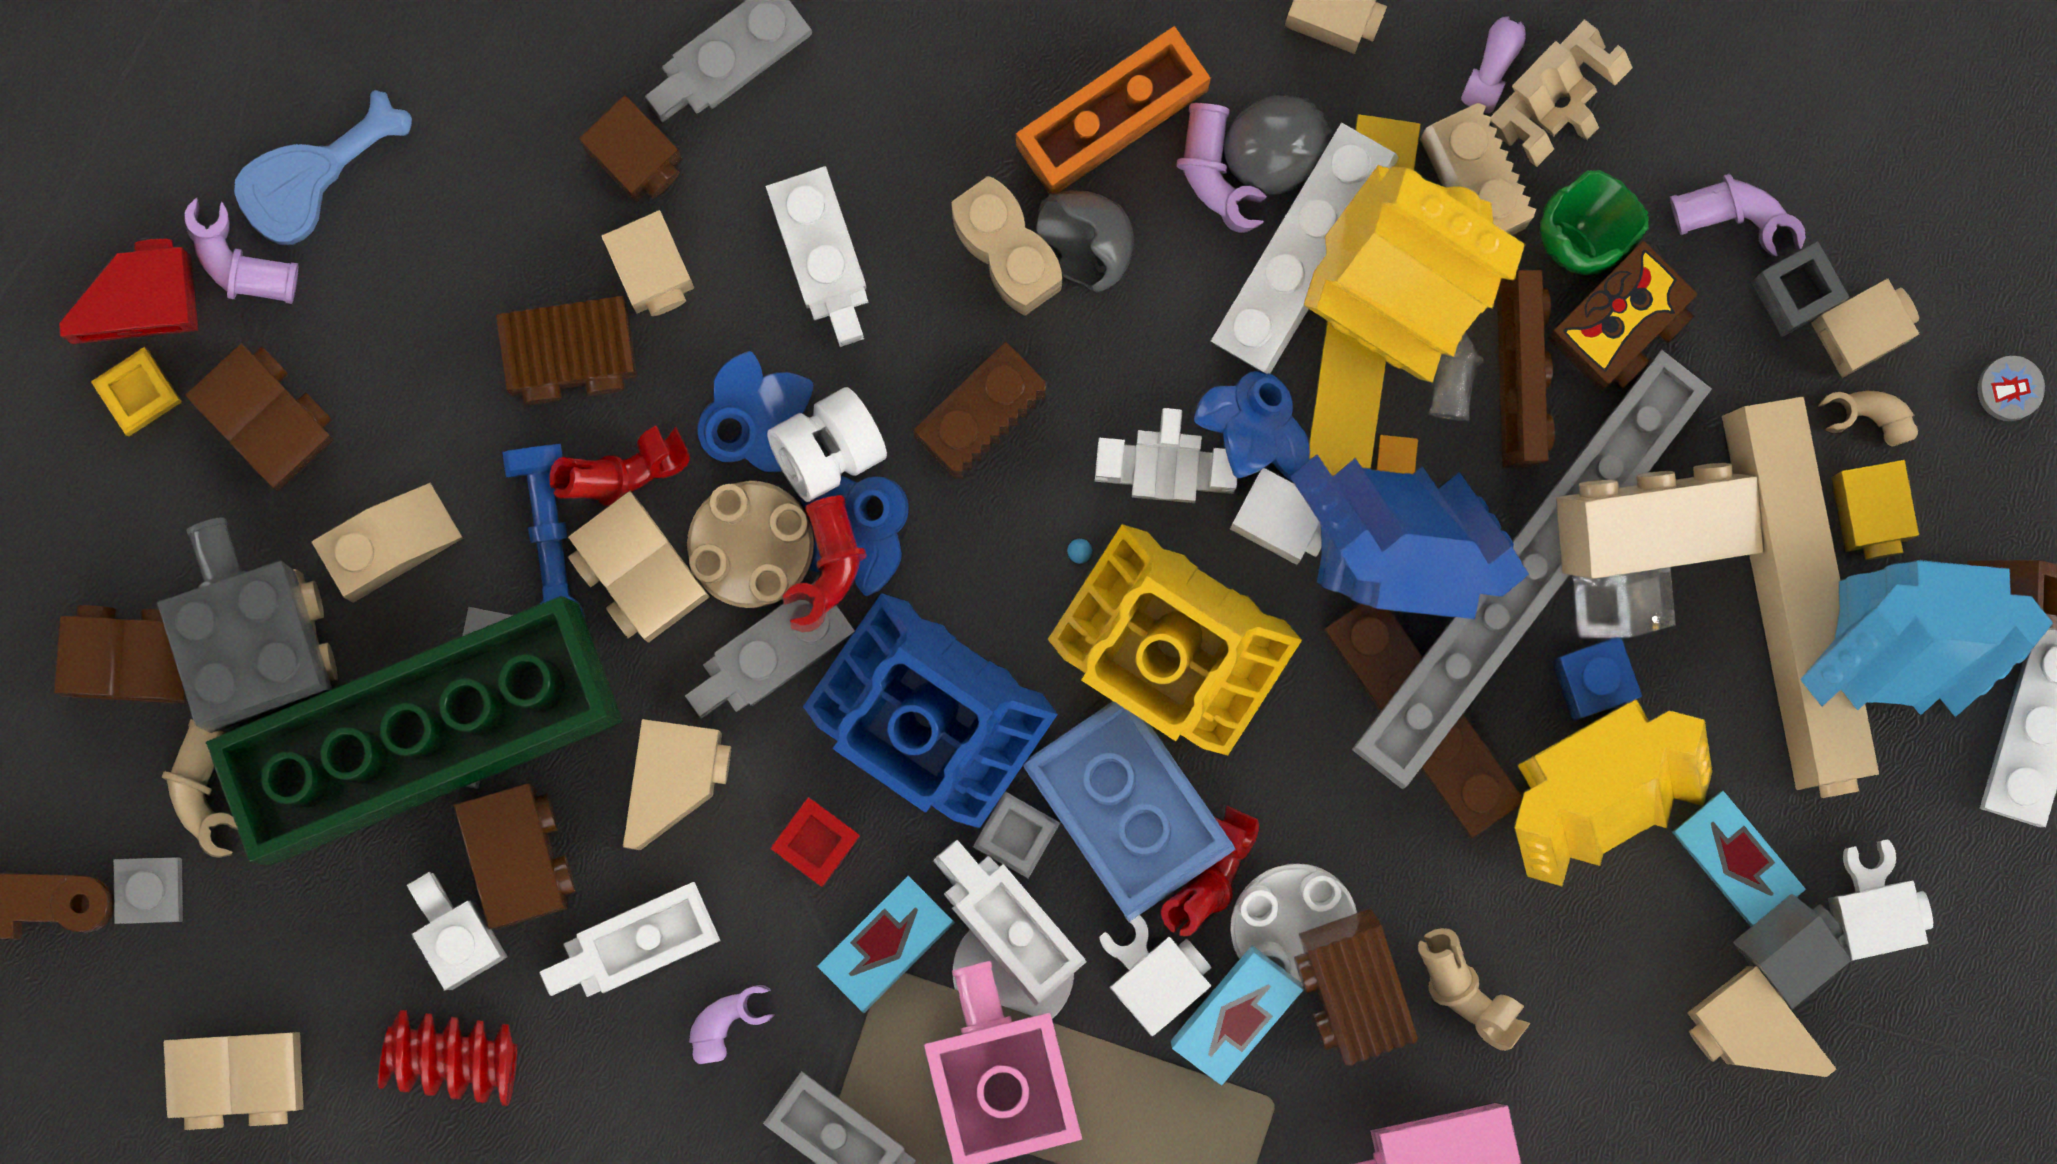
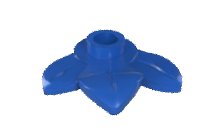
M751 351L733 357L718 371L714 379V402L704 409L699 418L697 434L701 446L711 457L719 461L736 462L745 458L762 471H782L770 447L767 437L768 430L792 416L804 412L813 391V382L809 378L790 372H777L763 376L761 366ZM726 418L736 419L740 423V433L732 440H723L717 434L719 423Z
M1262 371L1250 372L1244 375L1235 386H1217L1201 397L1196 408L1194 422L1208 430L1223 433L1227 458L1232 473L1236 478L1252 475L1273 462L1275 467L1292 481L1290 476L1310 460V446L1307 435L1292 416L1293 402L1290 392L1283 382L1270 373L1265 374Z
M841 475L839 486L811 502H806L801 497L800 500L803 506L806 507L808 504L822 498L837 495L844 496L845 508L858 548H864L867 554L866 558L860 561L854 580L863 595L870 596L888 583L900 564L902 552L897 533L903 528L909 512L908 500L903 489L889 478L874 476L865 478L857 483ZM874 496L882 501L884 507L881 517L875 521L868 516L866 511L868 501ZM814 537V552L809 570L822 572L816 566L817 561L821 557Z

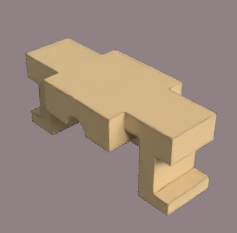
M1584 19L1561 44L1555 41L1512 85L1515 92L1491 116L1490 123L1492 127L1497 129L1496 135L1509 146L1518 138L1524 141L1522 144L1529 161L1536 167L1554 150L1547 133L1538 125L1555 136L1569 122L1573 124L1579 136L1588 140L1599 126L1593 113L1585 104L1597 90L1592 83L1582 76L1579 66L1585 62L1616 86L1632 69L1625 50L1618 45L1610 54L1604 50L1605 45L1598 29ZM1559 98H1571L1567 106L1563 108L1555 107V103Z

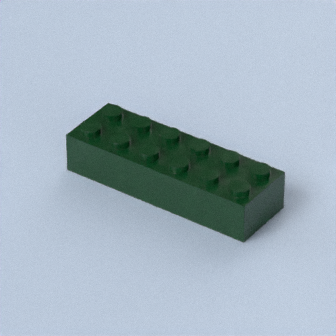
M559 596L208 740L206 745L249 862L274 865L623 722L579 604L566 597Z

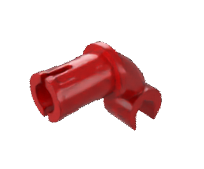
M654 426L639 437L637 447L640 452L628 459L622 460L615 455L604 456L596 461L570 457L558 458L551 467L550 486L551 488H557L554 491V495L558 498H590L598 500L599 503L605 506H610L629 491L637 490L654 478H667L682 471L690 461L689 452L676 427L663 440L657 426Z
M837 495L822 498L805 507L821 557L817 561L816 566L822 572L813 585L798 583L791 586L783 595L784 605L798 600H806L813 604L809 615L790 620L791 629L803 633L819 628L824 622L826 612L837 605L849 591L858 572L860 561L867 556L865 549L858 548L845 508L844 496Z
M1226 806L1224 821L1215 818L1236 850L1187 882L1180 891L1163 904L1161 917L1170 931L1174 933L1188 919L1189 921L1180 929L1179 935L1190 936L1210 914L1221 912L1230 905L1233 898L1232 885L1241 859L1245 858L1250 852L1258 835V819L1229 806Z

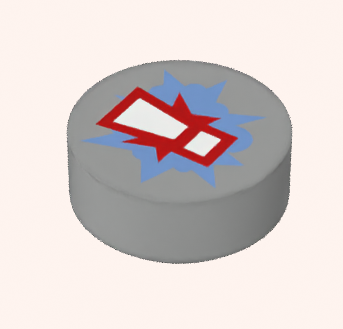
M2020 356L2002 357L1991 363L1982 372L1977 387L1978 398L1985 411L1994 418L2003 421H2017L2030 415L2040 406L2045 394L2044 378L2039 368L2030 360Z

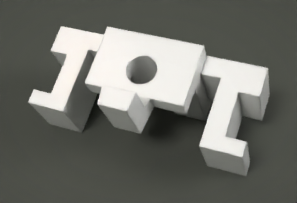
M1163 408L1160 432L1138 430L1136 446L1124 445L1125 440L1099 438L1095 482L1133 485L1132 498L1195 503L1196 491L1234 494L1237 486V478L1232 473L1225 449L1214 448L1212 453L1200 452L1202 436L1180 434L1182 410Z

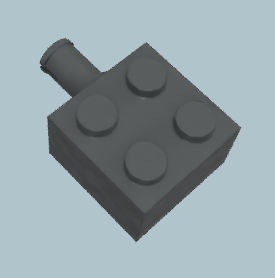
M223 517L206 520L186 529L187 535L191 539L204 582L199 585L198 589L157 602L194 723L209 733L299 704L332 690L295 571L282 561L251 571H241L227 528L228 523Z

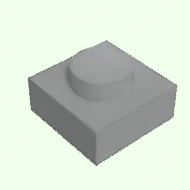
M182 858L114 859L115 924L183 922Z

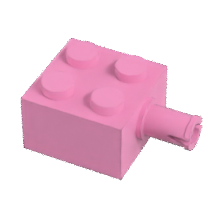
M991 961L952 970L953 977L956 979L967 1027L960 1028L962 1035L924 1044L954 1164H988L1082 1140L1051 1013L1012 1022L1011 1016L1004 1017L991 969L993 967Z
M1497 1103L1370 1130L1375 1149L1373 1160L1354 1163L1521 1164L1509 1108L1506 1105Z

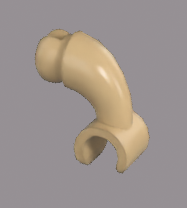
M1868 390L1852 394L1834 392L1821 400L1818 407H1821L1830 402H1838L1846 409L1847 417L1844 423H1837L1826 428V431L1831 433H1839L1846 430L1855 422L1857 416H1867L1879 428L1882 427L1885 442L1892 447L1914 440L1918 435L1917 426L1912 419L1915 415L1908 405L1896 396L1884 392Z

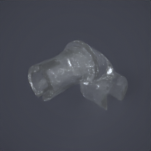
M1466 332L1457 345L1454 357L1441 354L1437 367L1432 407L1429 410V415L1456 421H1469V406L1476 366H1482L1484 358L1477 355L1474 345Z

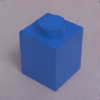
M1621 636L1561 656L1552 661L1573 722L1642 697Z

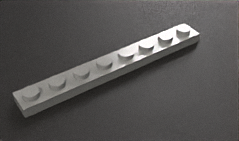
M1663 350L1655 355L1512 541L1514 543L1513 549L1529 575L1503 597L1480 594L1475 619L1453 617L1352 748L1355 753L1401 789L1408 786L1569 576L1562 573L1556 497L1580 494L1579 484L1587 481L1618 480V488L1636 486V475L1649 472L1712 388Z

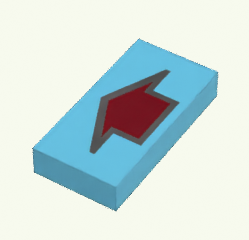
M1720 791L1672 831L1674 836L1750 927L1789 895L1793 894L1795 897H1798L1806 890L1724 791Z
M907 876L817 967L865 1013L955 922Z
M1251 945L1171 1039L1172 1049L1222 1086L1303 991L1302 983Z

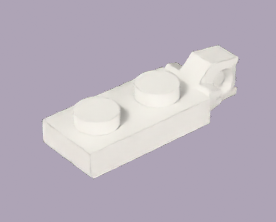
M826 166L766 186L806 308L811 309L814 321L830 316L840 347L863 340V333L854 307L868 303L864 290L867 287Z
M958 840L952 842L933 860L953 885L944 893L954 906L952 909L1035 1006L1086 963L1085 958L1004 864L999 867L989 856L978 864Z
M692 882L576 934L577 938L564 944L569 959L540 971V976L551 996L581 983L586 996L589 997L600 991L606 993L721 940L695 882Z

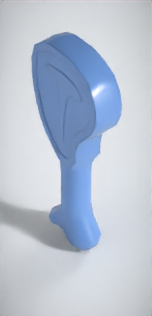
M377 90L372 91L370 94V108L366 117L330 145H289L280 147L257 157L243 167L235 179L234 190L241 211L252 227L272 242L279 245H294L304 240L314 231L319 221L323 193L330 184L338 179L344 166L382 137L387 135H407L412 124L411 115L405 110L392 108L386 93Z

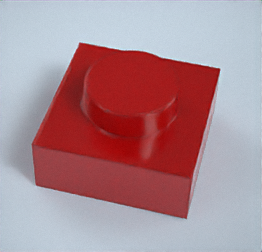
M808 797L770 849L823 887L860 838V835Z

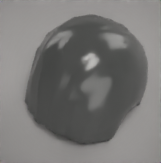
M1288 95L1268 96L1254 102L1236 117L1225 136L1224 155L1231 174L1242 185L1256 187L1264 194H1283L1298 188L1309 178L1331 141L1333 131L1324 119V113L1317 110L1315 104L1310 102L1308 98Z
M1077 190L1050 193L1045 200L1041 201L1035 221L1036 234L1057 249L1061 257L1059 264L1062 276L1083 284L1093 292L1104 291L1115 285L1130 264L1135 240L1131 221L1121 205L1100 194Z

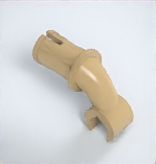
M190 719L189 729L171 772L164 771L162 778L167 780L169 795L177 816L184 827L198 839L203 851L217 858L230 856L232 851L219 848L213 844L209 828L227 825L238 830L234 818L226 813H215L205 795L210 796L212 789L207 787V784L215 767L206 741L226 734V732L219 730L209 733L196 726L194 720Z
M1441 928L1428 932L1424 935L1427 943L1420 941L1418 951L1430 975L1429 993L1433 1000L1440 1005L1450 1007L1460 1016L1475 1024L1478 1034L1491 1046L1504 1051L1512 1049L1530 1025L1529 1022L1516 1019L1524 1006L1506 995H1497L1492 1001L1480 991L1479 977L1476 971L1466 964L1459 938L1454 931Z

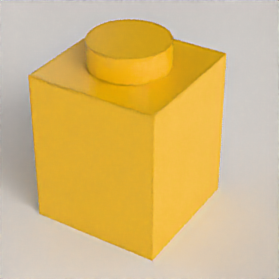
M1905 460L1845 470L1831 477L1845 552L1863 549L1865 560L1904 553L1902 542L1919 536Z

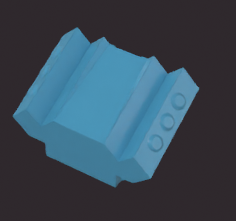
M1920 560L1893 564L1883 570L1847 577L1846 580L1839 581L1840 611L1835 639L1800 680L1822 707L1842 690L1857 710L1865 703L1878 702L1913 706L1922 715L1940 698L1956 717L1980 695H1985L1993 687L1994 682L1998 679H2003L2012 670V666L2016 663H2021L2030 654L2031 649L2035 647L2053 622L2032 596L2010 594L2009 569Z

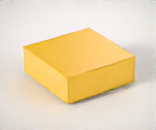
M145 347L91 381L128 437L182 403L157 362Z

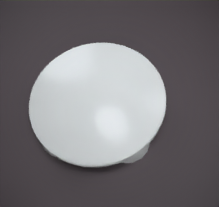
M1308 864L1281 865L1260 874L1242 891L1236 901L1231 917V939L1239 959L1253 945L1301 982L1294 961L1295 956L1304 953L1298 934L1356 914L1357 911L1347 888L1328 871Z

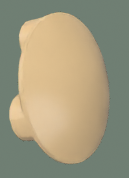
M742 481L719 486L702 503L690 524L687 539L689 565L691 572L700 584L711 595L722 602L743 608L771 605L782 600L783 595L791 586L801 583L809 570L814 552V536L810 520L799 502L785 490L775 485L760 481Z

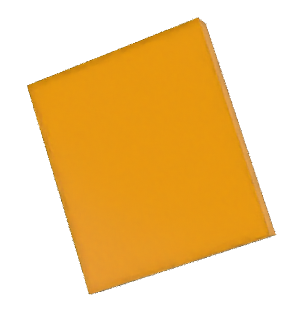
M1380 435L1377 470L1414 474L1418 439Z

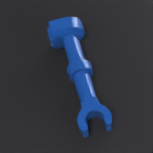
M561 444L502 452L507 478L527 475L534 524L533 527H528L530 543H536L543 593V600L540 604L559 596L566 597L579 604L585 620L584 609L570 595L562 539L568 538L566 522L559 523L556 497L554 495L555 490L550 486L551 467L558 458L563 457Z

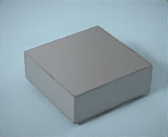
M1005 791L973 848L1029 879L1060 822Z

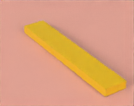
M1358 114L1355 130L1395 152L1399 157L1395 167L1414 170L1421 124ZM1327 321L1309 446L1310 459L1318 454L1333 477L1354 458H1356L1362 468H1371L1386 360L1385 357L1376 351H1369L1361 346L1358 340L1351 335L1339 332Z

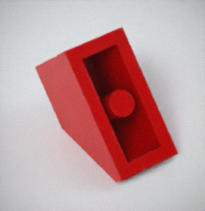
M173 240L138 241L134 243L135 252L117 253L59 323L60 336L71 344L198 331L191 255L182 247L173 248Z

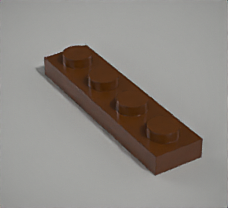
M1361 603L1323 630L1380 712L1423 658L1391 611L1387 609H1378ZM1463 714L1421 767V770L1470 839L1477 836L1522 803L1523 798Z

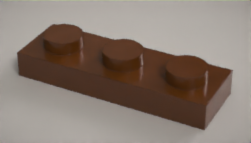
M1517 270L1514 280L1501 278L1497 291L1502 468H1528L1547 462L1548 452L1551 451L1554 445L1555 426L1552 416L1547 414L1546 389L1552 381L1553 362L1549 351H1545L1544 326L1550 318L1551 299L1548 289L1543 287L1542 270Z

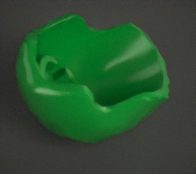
M1588 170L1570 185L1559 189L1548 200L1539 222L1542 242L1548 255L1552 256L1559 266L1565 267L1570 272L1582 275L1602 273L1623 262L1633 252L1649 229L1648 212L1638 201L1637 196L1622 181L1601 170Z

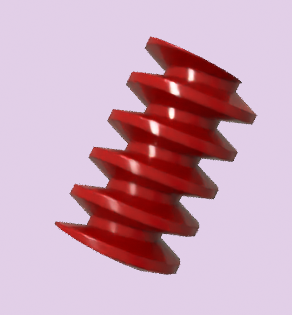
M400 1009L392 1026H388L384 1038L379 1065L378 1087L379 1089H384L393 1072H395L399 1091L410 1092L420 1076L425 1095L435 1096L444 1079H446L451 1099H461L469 1084L472 1083L476 1102L486 1103L495 1086H497L502 1106H508L515 1081L518 1055L517 1044H514L512 1041L509 1024H502L492 1041L487 1040L483 1021L477 1020L468 1037H463L458 1017H451L443 1033H436L433 1015L426 1013L417 1030H413L410 1028L407 1010Z

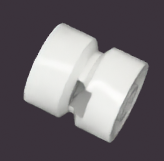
M844 387L815 403L812 417L809 418L802 413H798L769 429L767 433L770 447L780 468L794 490L806 502H811L839 486L842 472L845 471L852 476H857L885 460L887 456L884 441L872 416L863 402L848 387ZM816 437H820L830 456L825 457L815 440Z

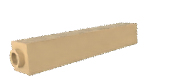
M1804 397L1744 406L1723 415L1722 420L1733 473L1758 477L1764 553L1751 554L1749 556L1796 790L1819 786L1821 798L1859 792L1857 779L1879 774L1866 705L1864 704L1857 710L1842 690H1840L1822 707L1800 680L1834 641L1840 611V576Z

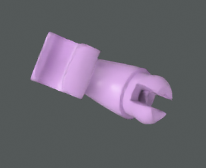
M1509 16L1498 19L1490 28L1480 70L1473 69L1461 97L1464 104L1468 106L1476 103L1485 105L1484 113L1494 111L1506 84L1501 79L1525 43L1526 31L1522 22L1516 23L1509 20Z
M756 985L745 989L741 994L720 998L707 1006L697 1016L691 1027L689 1043H692L693 1059L695 1062L704 1064L724 1060L727 1054L724 1038L727 1037L728 1028L735 1019L742 1018L745 1022L753 1025L770 1021L775 1014L756 1017L749 1012L747 1000L753 993H764L771 991V989L763 985Z

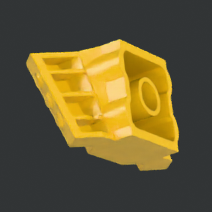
M1378 165L1326 234V256L1314 270L1304 306L1329 321L1332 327L1339 332L1349 334L1357 339L1364 348L1369 351H1376L1385 357V360L1392 366L1402 368L1420 380L1433 383L1441 354L1454 357L1457 345L1462 340L1463 334L1480 313H1483L1487 307H1493L1501 278L1514 280L1525 244L1494 225L1492 203L1480 199L1473 190L1459 186L1446 188L1424 180L1420 174L1412 169L1395 166L1387 168Z
M1122 524L1054 628L1048 641L1064 660L1085 673L1081 679L1083 682L1176 741L1182 735L1202 749L1228 756L1300 645L1302 639L1285 620L1264 614L1249 596L1239 594L1235 590L1225 587L1197 569L1198 567L1191 563L1185 555L1162 549L1149 532Z
M1637 699L1520 763L1518 767L1531 788L1524 793L1515 824V831L1527 877L1563 886L1570 858L1600 866L1603 854L1654 825L1667 828L1674 799L1703 806L1712 775L1705 720L1668 711L1649 722Z

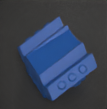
M1316 454L1290 476L1321 524L1322 556L1317 583L1321 584L1323 588L1351 597L1353 601L1378 609L1475 619L1480 594L1503 597L1529 575L1513 549L1514 543L1507 532L1501 530L1499 521L1494 514L1489 513V508L1483 498L1475 495L1460 472L1438 489L1423 466L1414 474H1403L1362 468L1356 458H1354L1332 477L1318 454Z
M881 593L803 705V708L819 729L838 741L833 748L836 752L926 813L933 806L953 821L980 828L1058 714L1042 693L1020 687L1008 669L997 666L991 661L988 662L956 640L955 636L947 631L944 625L921 619L908 601Z

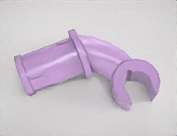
M1191 103L1189 105L1190 117L1184 158L1177 159L1176 166L1184 171L1188 182L1197 196L1211 210L1221 215L1225 225L1239 233L1249 232L1261 225L1263 221L1244 218L1239 212L1237 203L1240 200L1261 203L1267 196L1253 186H1241L1235 189L1222 176L1227 171V165L1221 163L1229 109L1215 104Z
M1731 174L1723 176L1724 182L1683 195L1670 196L1673 216L1680 235L1730 219H1735L1737 224L1743 223L1744 218H1747L1760 228L1758 233L1759 242L1762 248L1771 256H1777L1772 241V236L1777 226H1785L1791 230L1796 249H1802L1806 238L1805 229L1801 221L1795 216L1788 215L1779 202L1767 192L1746 182L1735 180Z
M198 198L194 199L185 211L186 229L190 239L194 241L196 255L203 268L217 284L227 291V298L235 300L236 294L286 301L285 303L292 304L297 285L298 263L288 264L245 257L241 249H235L233 253L228 248L225 240L230 231L228 212L223 202L220 205L218 221L209 226V229H205V226L197 222L200 207Z

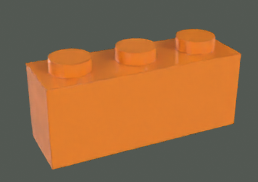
M1173 26L1016 133V147L1049 194L1060 192L1208 92L1211 78L1176 27Z

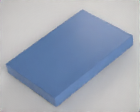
M1114 701L1028 758L1023 764L1028 775L1129 922L1236 850L1151 725Z

